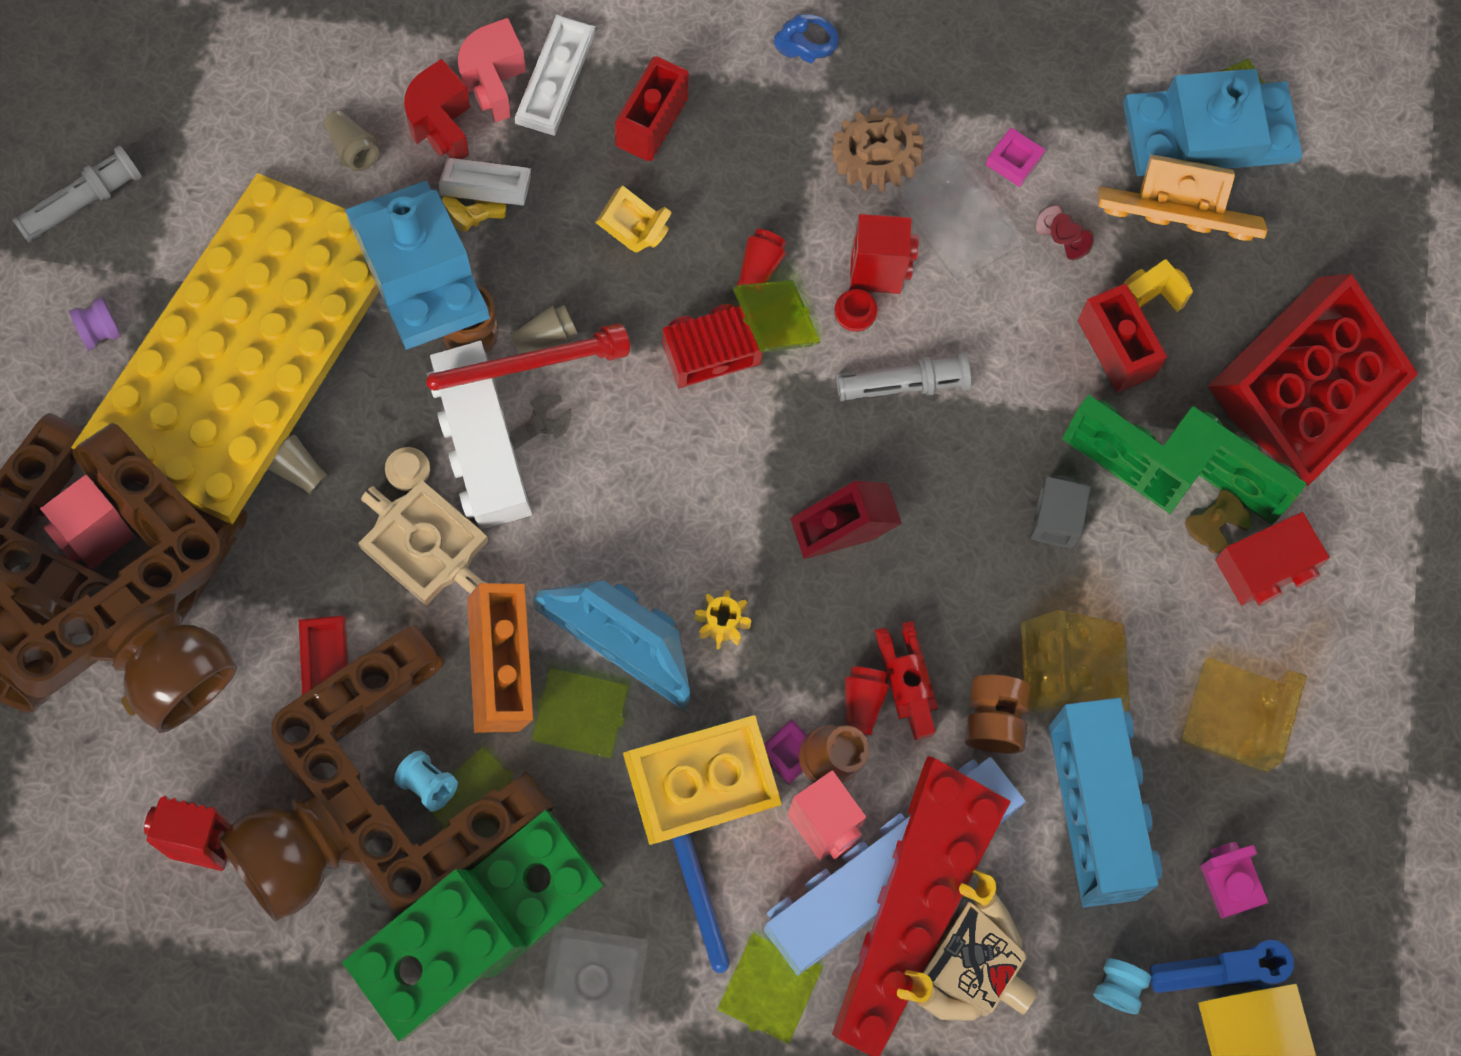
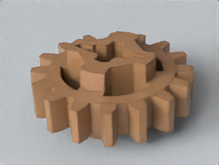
M876 107L871 108L870 116L864 117L858 111L855 113L854 123L843 120L841 122L842 132H835L833 135L834 145L832 146L833 162H836L837 173L839 175L847 173V183L849 185L856 183L858 180L862 181V187L865 191L870 188L871 184H878L880 192L885 191L886 183L892 182L896 187L902 186L901 176L913 178L915 176V167L922 166L924 139L923 136H919V125L917 123L909 125V118L906 113L895 118L892 108H889L884 115H879ZM901 142L906 147L904 151L901 150ZM852 147L856 149L855 156L851 153Z

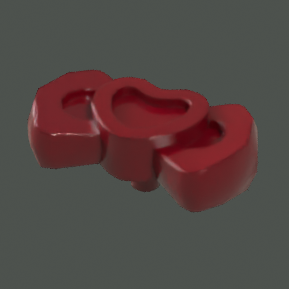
M1060 204L1049 205L1039 212L1036 220L1037 233L1052 235L1055 243L1064 244L1069 260H1078L1090 253L1094 244L1093 232L1084 229L1082 224L1074 222L1072 216L1065 213Z

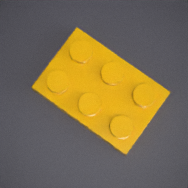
M755 715L623 753L649 845L782 805Z

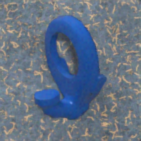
M800 14L785 22L781 31H778L774 36L773 42L780 54L788 58L800 56L802 60L813 63L817 58H825L833 54L838 47L839 36L835 27L826 19L814 14ZM808 23L818 24L827 31L829 42L825 44L812 43L802 35V32L807 30Z

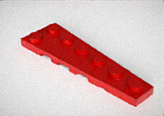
M927 756L907 812L911 815L902 841H897L892 856L895 862L887 886L882 885L877 900L880 906L872 930L866 932L859 953V963L853 971L832 1035L837 1039L870 1056L881 1055L909 1001L897 996L898 989L910 992L913 989V980L910 976L904 974L905 971L924 972L963 896L959 891L960 885L962 883L969 884L973 871L977 869L1011 803L1007 798L931 756Z

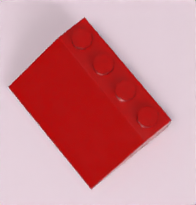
M1351 273L1318 277L1208 385V388L1229 418L1276 461L1291 467L1297 473L1298 478L1307 483L1306 486H1309L1401 393L1418 373Z

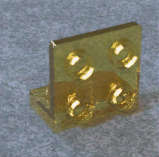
M1056 610L1021 622L1024 681L1031 685L1029 711L1043 712L1065 704L1121 698L1123 710H1130L1125 626L1122 623L1062 610Z
M1207 658L1203 662L1181 741L1187 745L1268 773L1284 761L1307 675L1289 669L1277 681L1221 661Z

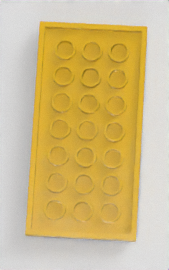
M257 173L71 448L74 450L77 445L108 424L115 423L131 438L148 459L157 466L192 507L233 525L277 455L280 445L289 436L379 293L377 284L349 224L345 208Z

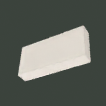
M447 158L439 182V195L524 206L531 179V169Z

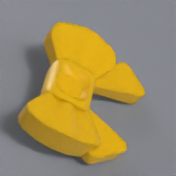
M443 196L442 199L454 227L462 232L468 231L471 226H478L479 222L488 218L503 219L506 215L505 203L475 200V204L465 207L455 197Z

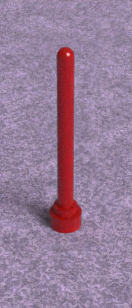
M621 323L601 327L599 332L594 333L593 338L431 373L426 379V385L430 390L438 391L597 355L599 358H606L608 361L625 358L630 352L629 337Z

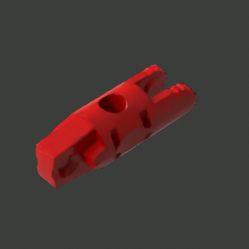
M914 622L902 623V637L908 655L899 658L895 656L892 638L886 627L875 629V636L899 720L908 718L915 741L932 737L935 734V727L931 712L938 710ZM903 677H912L916 682V686L906 685Z

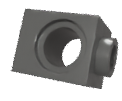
M1069 476L1046 477L1039 490L1030 539L1074 549L1082 536L1091 486L1079 484L1077 479Z

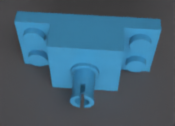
M1257 69L1175 75L1167 91L1127 94L1123 101L1137 176L1145 175L1150 154L1222 168L1297 163L1303 156L1288 82L1260 84Z
M427 180L345 209L349 224L405 350L490 319L488 308L472 276L467 252L437 189L431 190Z

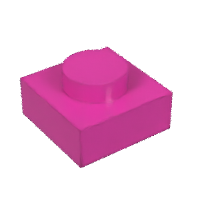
M1010 128L988 156L985 165L1018 187H1021L1043 158L1046 149L1015 129Z

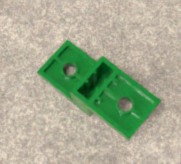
M1088 394L1078 407L1062 438L1066 443L1169 514L1173 512L1194 481L1200 476L1219 490H1227L1235 495L1245 508L1270 525H1273L1295 501L1307 484L1298 478L1297 473L1291 467L1283 463H1276L1261 453L1259 447L1254 442L1245 437L1236 436L1223 427L1221 421L1209 412L1200 411L1192 406L1163 446L1156 441L1155 436L1148 429L1139 425L1134 426L1119 416L1118 411L1110 403L1104 400H1096Z
M544 810L472 870L455 869L346 958L342 964L398 1042L405 1041L480 978L495 977L607 885L549 810ZM537 864L546 866L551 875L548 887L541 892L532 890L527 879L530 869ZM409 956L417 958L422 965V976L414 985L404 982L400 975L401 963Z

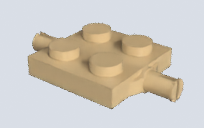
M422 479L405 496L393 502L380 493L375 486L368 489L369 494L367 492L363 494L361 501L365 502L380 516L374 528L359 542L361 550L424 605L427 606L444 587L453 584L455 581L470 594L479 583H486L469 570L468 567L472 558L489 542L488 536Z

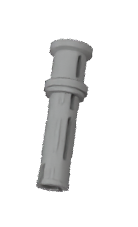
M120 145L114 148L115 153L94 167L90 165L85 166L83 171L80 172L82 176L73 183L38 203L29 211L12 219L28 243H31L41 234L63 222L95 200L107 201L111 198V192L131 179L138 181L142 178L138 169Z
M958 352L956 357L931 360L929 356L921 357V360H917V364L865 370L854 373L836 374V384L839 401L919 390L921 394L934 395L935 390L960 387L962 391L970 390L971 371L967 353Z

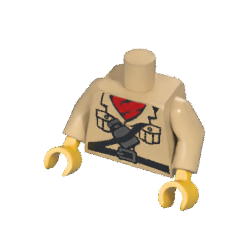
M974 870L973 874L978 878L976 890L962 883L959 891L963 896L974 900L975 905L968 902L962 908L929 960L923 973L910 970L905 971L904 974L910 976L913 980L912 991L897 990L899 998L916 1002L941 1020L974 1021L980 1015L987 1017L994 1011L1000 1000L1024 1015L1039 992L1016 976L1027 955L1022 950L1023 940L1008 909L995 893L996 883L994 879L988 874Z

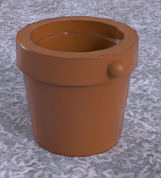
M830 725L819 727L807 734L800 744L798 756L800 767L806 777L815 783L833 770L843 784L852 778L856 771L864 767L869 758L870 749L865 735L857 728L848 725H838L837 727Z

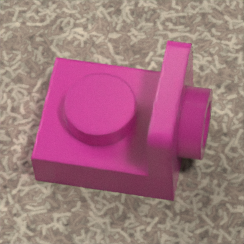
M1232 842L1210 851L1212 858L1200 867L1221 919L1268 903L1251 857L1257 854L1254 845L1239 849L1237 842Z

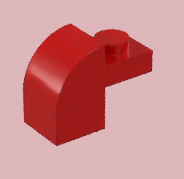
M441 58L419 73L406 90L404 107L411 137L416 144L427 138L432 148L440 156L447 154L450 158L463 160L469 156L467 138L453 119L470 108L468 89Z

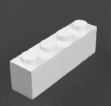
M482 341L430 355L434 371L426 374L428 377L431 373L489 361ZM494 378L438 391L431 390L434 398H442L445 409L444 411L437 412L445 438L450 436L453 438L456 450L448 452L455 477L463 476L467 491L461 492L459 495L466 518L474 517L481 530L532 516Z

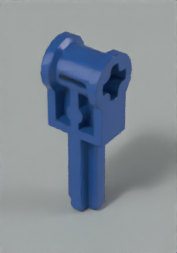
M1266 940L1247 950L1222 953L1214 957L1153 964L1149 967V974L1152 977L1150 984L1153 991L1157 993L1247 983L1255 988L1265 989L1285 981L1291 975L1294 968V958L1285 944L1277 940ZM1264 958L1265 961H1272L1274 969L1269 971L1268 968H1261L1259 959Z

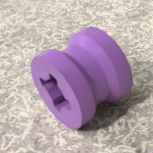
M103 297L93 300L92 306L86 309L76 307L69 311L72 321L88 351L97 348L99 341L106 338L115 340L122 337Z

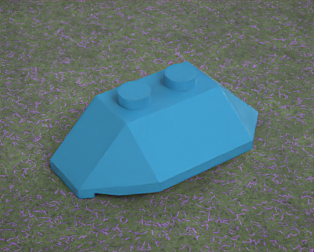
M604 580L539 590L533 598L537 612L682 710L687 708L690 702V688L679 630L674 628L676 623L671 617L655 608L650 612L637 603L638 597L627 587L618 583L613 587Z

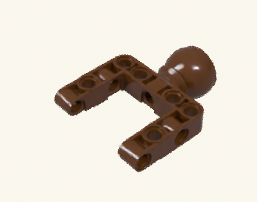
M47 413L37 422L18 449L0 469V578L15 594L16 604L35 625L40 622L42 626L85 595L91 598L113 582L24 536L37 517L45 515L40 508L59 495L74 474L72 468L76 460L71 447L83 429L52 413ZM35 472H44L38 478L27 479ZM194 508L215 531L220 540L219 567L237 539L234 537L237 529L242 530L244 528L247 512L242 509L232 525ZM192 548L184 552L185 555L189 551H201L202 553L193 560H200L207 556V554L203 550L197 548ZM30 563L29 567L25 570L12 572L17 565ZM154 575L147 578L145 582L152 587L158 588L167 585L169 580L163 576ZM210 580L175 604V612H178L182 617L181 622ZM75 631V632L70 633V634L66 637V639H67L70 643H72L71 636L78 635V634H82V633H86V634H88V633H87V632H84V631ZM38 659L30 662L25 669L30 673L42 674L48 671L52 664L46 660ZM0 668L1 703L16 710L31 713L51 697L52 694L46 697L26 695Z
M110 423L77 445L72 450L73 456L84 473L151 549L119 571V578L90 598L88 595H85L43 626L40 622L35 625L16 604L13 591L0 578V668L26 695L46 697L59 690L97 661L113 662L112 666L116 671H125L123 686L130 707L144 723L156 729L159 733H163L183 724L207 706L225 689L238 669L233 662L229 650L216 635L198 626L180 625L182 617L178 612H175V604L210 580L216 573L219 563L220 540L209 524L157 466L148 459L131 438L117 424ZM137 481L143 483L146 487L140 491H130L123 486L128 482ZM197 548L203 550L207 556L200 560H193L186 557L184 552ZM160 575L168 579L169 583L163 587L156 588L148 585L145 580L151 576ZM75 631H84L92 636L88 642L78 645L70 643L66 639L70 633ZM38 659L46 660L52 664V667L42 674L30 673L25 669L30 662Z
M416 625L403 629L367 654L359 657L282 708L273 719L272 738L274 748L300 784L297 800L291 799L289 801L288 811L271 808L261 809L244 815L234 822L218 840L229 861L249 891L275 922L297 913L308 905L318 893L324 881L326 867L337 869L340 862L359 865L386 904L393 910L403 913L455 869L472 870L544 810L552 812L554 809L552 803L533 778L525 771L522 776L500 791H497L495 788L448 821L447 828L419 846L417 843L411 844L383 804L376 805L362 786L360 773L340 748L337 741L428 680L443 666V660ZM378 674L383 676L387 683L379 689H371L363 684V680L367 676ZM294 726H301L309 731V735L300 742H291L284 738L285 732ZM320 763H329L337 771L331 778L320 780L311 775V770ZM479 820H489L496 825L498 832L492 837L483 838L473 831L472 826ZM383 837L391 843L392 848L387 854L375 856L370 854L365 846L371 839ZM402 875H411L419 881L420 887L412 894H402L394 888L393 883Z

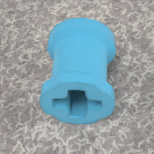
M421 750L409 754L401 762L394 778L395 783L404 790L410 789L422 799V804L431 812L443 808L454 796L458 781L449 772L442 773L431 764L430 756Z

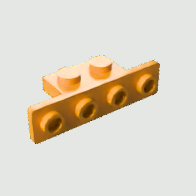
M1150 154L1140 194L1099 186L1097 192L1098 206L1104 208L1106 213L1113 216L1127 217L1129 213L1145 216L1146 220L1160 225H1168L1170 221L1187 224L1186 226L1189 229L1202 233H1209L1212 229L1226 231L1231 237L1244 241H1250L1253 237L1264 239L1268 231L1263 217L1225 210L1235 177L1234 170Z

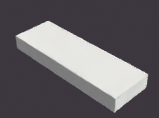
M555 16L516 113L515 124L555 136L594 38L595 26L563 16Z

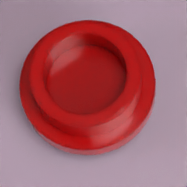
M853 289L840 295L834 308V315L839 325L853 332L864 331L871 327L876 320L878 312L877 304L873 297L860 289Z

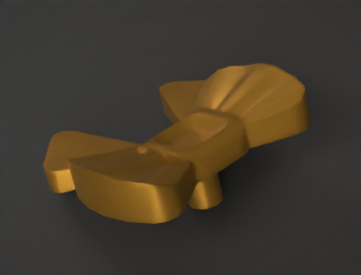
M1227 490L1220 491L1216 503L1202 515L1189 516L1184 523L1192 538L1203 546H1209V552L1212 554H1220L1225 547L1229 546L1219 529L1228 522L1244 531L1249 530L1251 527L1250 513L1244 509L1240 500Z

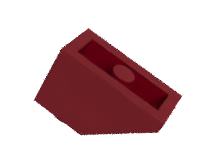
M860 480L853 481L790 518L804 559L872 541L902 524L888 483Z

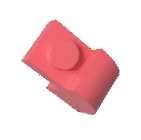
M505 18L472 32L461 45L458 54L460 80L467 86L468 93L474 91L480 109L482 111L489 109L495 123L510 118L509 99L501 81L526 72L524 51L509 19Z

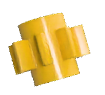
M729 590L724 592L723 597L715 599L710 594H706L705 605L707 611L695 610L694 620L705 623L699 630V638L705 639L710 636L716 640L715 646L718 650L721 648L723 641L730 639L738 646L741 642L738 629L746 630L750 629L751 619L741 616L746 609L747 601L741 600L737 603L730 598ZM720 612L728 614L726 626L717 625Z

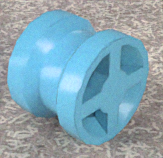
M1112 958L1107 959L1103 968L1106 974L1104 982L1096 986L1093 996L1100 1002L1120 1011L1138 1014L1142 1005L1139 996L1143 989L1148 988L1152 977L1144 970L1127 962Z

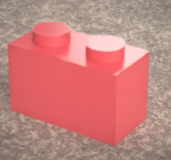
M84 475L40 508L50 520V523L43 527L44 530L70 560L77 562L79 559H82L90 570L135 537L116 509L87 475Z
M833 770L794 796L787 814L819 861L829 854L834 860H837L857 845L856 840L862 836L860 829L867 818Z

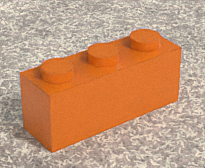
M479 583L467 598L474 733L520 732L533 721L525 584Z

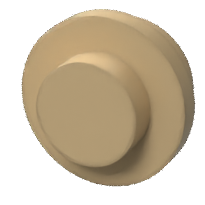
M403 447L395 450L388 457L385 463V474L393 487L402 491H410L421 479L426 483L430 475V464L422 451L413 447Z

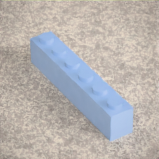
M991 757L980 765L973 759L958 770L1011 801L1000 824L1017 812L1026 802ZM901 813L879 829L883 835L882 838L870 847L865 841H862L842 857L846 863L843 867L833 874L827 868L804 885L809 891L796 902L787 897L766 913L771 920L765 924L764 932L797 977L876 918L880 906L877 900L882 885L887 886L895 862L892 856L897 841H902L909 818L905 819Z

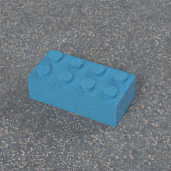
M1121 698L1065 704L1048 727L1082 907L1137 901L1159 886L1157 879L1162 877V865L1158 852L1151 850L1148 832L1152 831V815L1148 804H1142L1139 785L1143 783V771L1139 758L1132 755L1129 739L1133 738L1134 727L1129 711L1123 710Z

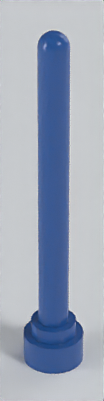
M688 833L672 838L711 967L715 972L723 973L728 970L730 961L691 835Z

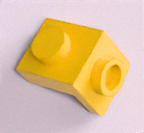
M622 185L615 190L595 223L630 250L637 253L648 246L654 248L662 241L669 229L665 223L672 212L666 207L655 211Z
M1167 259L1148 272H1145L1143 269L1136 271L1124 282L1129 287L1140 308L1159 294H1162L1178 312L1185 307L1193 293L1185 274L1179 269H1174Z

